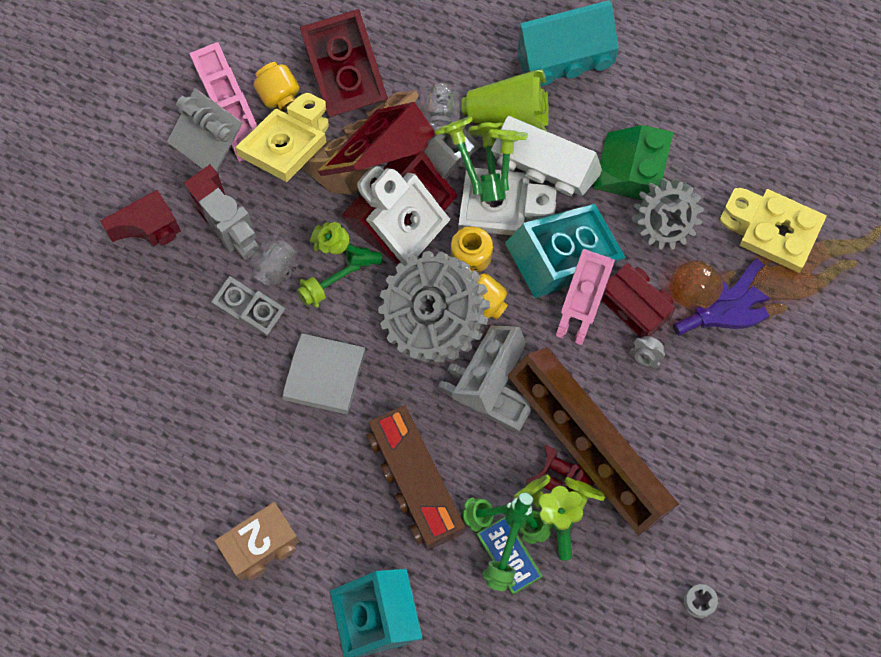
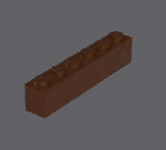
M548 347L527 354L507 375L638 536L656 525L679 505Z

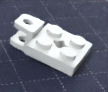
M372 166L357 183L361 195L371 207H376L366 219L367 222L404 265L409 263L408 257L412 255L419 256L450 220L422 182L413 173H407L402 177L393 169L387 168L384 170L381 167ZM374 177L377 178V180L371 185L370 188L371 179ZM412 212L413 215L410 217L412 224L410 226L405 225L404 218L406 214Z
M474 168L477 178L481 182L480 176L487 175L488 169ZM466 170L458 224L459 230L464 227L475 226L482 228L487 233L513 235L523 223L555 215L556 189L548 185L529 183L530 179L525 176L526 173L509 171V190L505 191L506 199L499 200L503 202L502 205L493 208L486 204V202H480L479 194L473 195L472 183ZM495 170L496 173H500L501 179V170Z

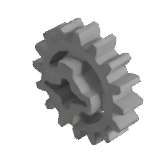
M662 178L660 187L650 183L649 189L651 192L648 194L640 192L639 195L643 199L642 203H635L633 205L639 211V214L632 217L635 223L640 224L635 231L643 236V240L649 245L653 244L661 250L665 244L671 250L675 249L676 241L685 245L687 243L685 238L687 234L696 235L695 230L692 229L694 224H702V221L696 217L697 214L704 211L703 207L696 204L701 197L693 192V187L686 183L683 184V182L675 178L672 182ZM662 209H665L668 212H670L669 214L673 216V219L669 218L668 216L666 217V214L662 211Z

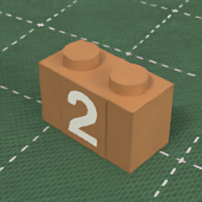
M275 502L214 540L240 581L245 578L251 581L259 577L266 571L264 565L275 558L278 561L286 559L296 551L295 545L300 542Z

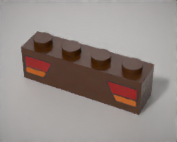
M406 405L368 421L371 432L366 434L367 440L374 453L381 452L385 463L380 464V467L387 482L391 483L394 481L400 492L394 496L402 514L409 512L414 524L410 525L409 528L417 545L424 543L428 551L464 534V523Z

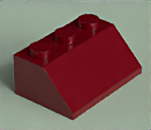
M424 152L417 156L411 155L389 161L383 168L384 170L387 168L393 169L402 177L407 173L415 174L443 211L458 196L445 178L442 179ZM374 178L370 182V188L371 185L377 180V178ZM360 194L341 215L342 218L359 237L394 263L399 264L401 261L366 220L376 207H371ZM412 212L406 214L404 218L405 225L410 226L412 224L410 217L413 215Z

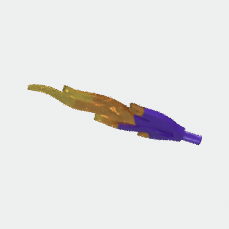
M881 225L876 227L869 235L860 239H831L817 243L812 247L800 273L783 265L768 267L774 261L760 256L747 267L736 285L728 290V285L733 279L735 271L730 270L715 282L705 301L694 311L693 315L673 324L676 334L680 336L698 326L702 328H749L769 317L784 313L787 310L785 304H771L759 309L749 308L757 303L766 301L797 300L816 294L843 270L856 268L858 261L842 260L820 274L809 275L813 269L829 258L865 250L874 244L880 236Z

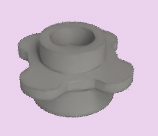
M650 336L637 338L634 341L635 348H631L629 351L630 356L634 357L643 366H651L654 369L659 368V360L665 356L662 343Z

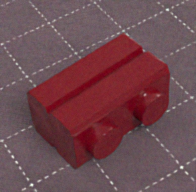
M626 263L608 280L601 301L639 338L643 336L651 337L672 317L676 309L673 305L674 301L666 291L662 289L658 291L649 283L650 278L644 270L639 267L634 269L629 263Z

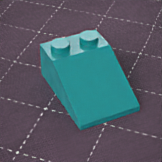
M596 204L523 223L505 242L534 298L554 293L571 285L583 249L614 259V264L626 258Z

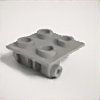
M194 88L190 97L182 96L176 102V107L179 108L178 111L181 115L167 142L202 169L211 164L217 172L243 122Z

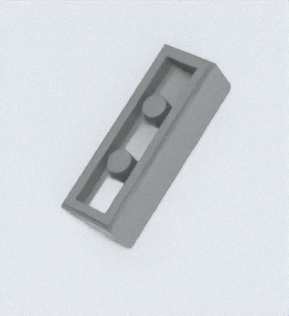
M495 325L489 327L451 395L454 400L481 413L490 414L509 379L507 375L514 369L524 350L526 341L520 327Z

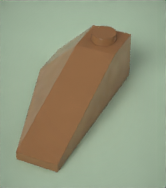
M416 90L396 92L388 97V100L382 101L367 111L366 115L369 118L377 109L416 102L419 95ZM367 119L347 124L341 128L345 135L332 142L326 139V143L301 169L331 193L347 195L357 193L359 191L357 183L370 167L358 171L320 176L317 171Z

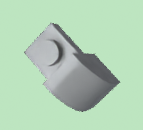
M464 128L462 130L466 138L464 144L469 157H471L480 149L481 145ZM448 134L436 135L424 151L442 179L449 177L464 163L458 146L453 144L451 136Z

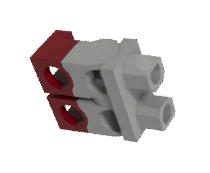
M211 164L184 182L193 207L221 239L224 248L229 253L236 250L245 261L260 250L259 245L254 240L256 235L248 212L243 206L238 209L236 201L232 197L225 195L219 175Z

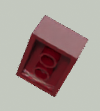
M360 9L300 27V33L322 99L326 103V111L329 118L388 100Z
M415 102L377 109L317 172L320 176L352 172L411 155L417 156L429 146L427 142L435 135L434 129Z

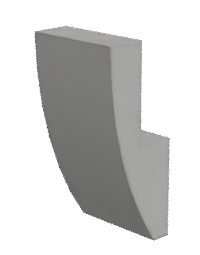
M231 276L227 278L211 302L213 307L265 336L269 335L286 309L260 291L255 293Z

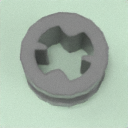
M698 584L686 592L684 605L690 615L696 618H704L716 610L718 597L711 587ZM695 592H700V596L706 594L709 597V601L706 603L707 610L701 611V606L697 609L693 606L692 602L696 599Z

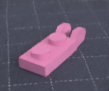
M583 249L561 311L563 315L556 333L557 337L563 338L566 335L570 317L582 320L581 327L578 329L575 337V343L583 345L590 324H593L615 262L614 259Z

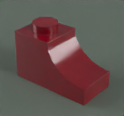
M158 189L100 220L112 242L123 238L137 237L149 241L154 247L157 244L165 245L172 242L176 238V234L181 232L175 217Z

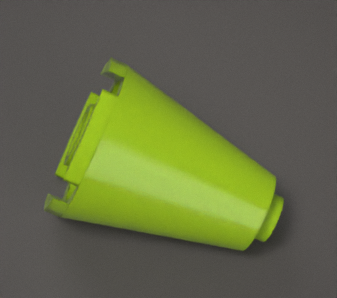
M542 69L530 71L469 90L467 97L462 98L463 115L472 116V122L479 124L487 122L504 123L507 116H511L547 132L544 126H548V92L541 89V83L546 82L544 71Z

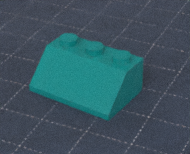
M610 0L520 23L517 57L523 73L541 69L544 71L546 82L541 83V86H546L552 83L554 79L565 76L567 78H576L584 71L594 68L598 71L605 70L616 62L619 46L613 7Z

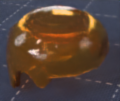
M700 260L690 261L678 266L669 281L671 297L687 309L691 305H699L705 309L710 307L720 298L724 288L722 278L711 265Z

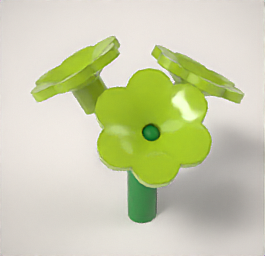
M546 474L517 492L513 500L517 499L521 493H528L532 496L535 507L541 508V520L545 524H551L556 531L558 558L562 561H567L572 558L570 530L573 523L579 522L583 518V509L588 499L594 498L604 501L605 496L598 489L566 477L564 482L574 492H569L565 487L558 486L551 493L544 494L542 490L550 482V476Z

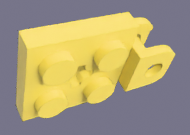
M304 93L287 107L288 114L274 109L235 147L237 156L288 182L326 143L325 132L329 127V122L327 118L322 117L326 110L325 101L310 93ZM307 104L315 105L311 109L304 108ZM287 143L284 147H276V144L282 145Z
M735 188L720 217V222L729 230L744 236L739 246L800 273L827 215L769 189L766 190L762 197L749 190ZM785 225L791 231V234L786 233L785 236H781L778 234L779 229L775 226Z

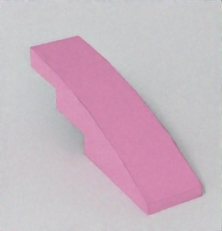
M216 42L189 54L208 97L243 122L231 145L240 163L245 160L237 156L235 147L257 127V124L219 43Z

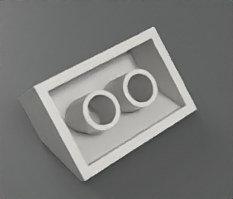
M507 116L501 130H515L528 133L527 140L514 142L513 154H510V171L518 168L525 171V176L535 182L543 183L544 180L555 184L554 188L568 196H572L573 193L583 196L600 176L602 168L596 152ZM496 139L491 151L497 159L496 163L502 167L503 153H500L501 141Z

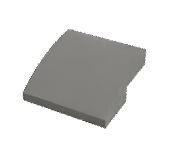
M301 333L285 383L282 400L348 415L356 390L357 378L364 360L365 347Z

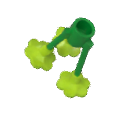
M472 116L454 121L434 131L435 135H450L453 144L458 146L472 183L473 195L479 194L480 202L506 199L505 191L509 190L510 154H513L514 142L527 140L528 133L515 130H501L504 123L487 122L469 127L468 132L471 137H482L483 148L486 149L488 174L481 175V182H479L464 144L466 138L462 131L468 123L472 122ZM495 138L501 141L500 153H503L501 179L500 173L495 172L494 154L491 151Z

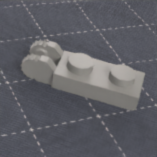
M451 363L447 369L449 374L456 379H461L466 370L454 363ZM441 381L437 388L440 392L452 398L451 395L456 386L449 382ZM505 386L490 414L481 413L466 406L517 434L520 433L533 409L523 395Z

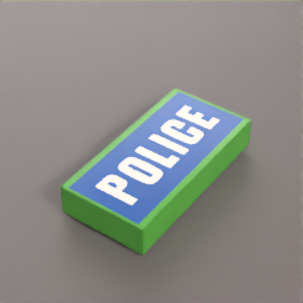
M505 517L476 534L491 561L500 562L510 532V525L507 524ZM517 535L508 561V565L516 570L513 579L516 581L515 586H507L512 596L543 577Z

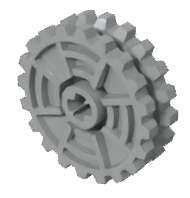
M426 251L423 252L422 258L412 255L408 257L409 263L407 265L399 263L396 266L397 274L395 276L389 275L386 279L389 285L387 290H381L380 297L384 299V304L378 307V313L384 315V320L380 323L381 328L389 331L386 337L389 343H398L397 350L403 354H409L411 358L425 362L434 360L435 363H444L445 357L455 360L459 358L460 350L469 352L472 349L470 342L473 339L480 340L483 335L479 329L481 325H487L489 318L484 316V310L490 308V302L483 298V295L488 292L486 285L478 284L481 276L478 272L471 271L469 264L455 257L448 256L446 253L439 252L437 256H434L432 252Z

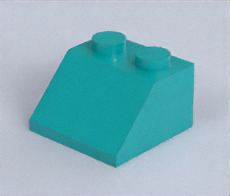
M407 569L374 571L330 590L344 657H362L399 648L423 639Z

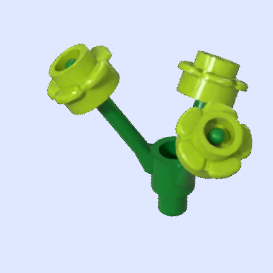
M325 222L323 226L317 225L310 239V242L314 244V251L321 250L325 254L330 252L336 255L346 251L347 267L320 283L313 276L307 280L301 279V287L297 289V293L306 306L312 304L315 308H318L319 303L326 299L323 289L349 273L359 270L360 267H368L370 264L380 265L382 253L371 251L370 248L355 247L350 244L348 232L337 222Z

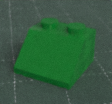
M646 125L607 132L600 160L602 172L596 179L593 189L643 200L639 193H650V183L660 187L674 132Z

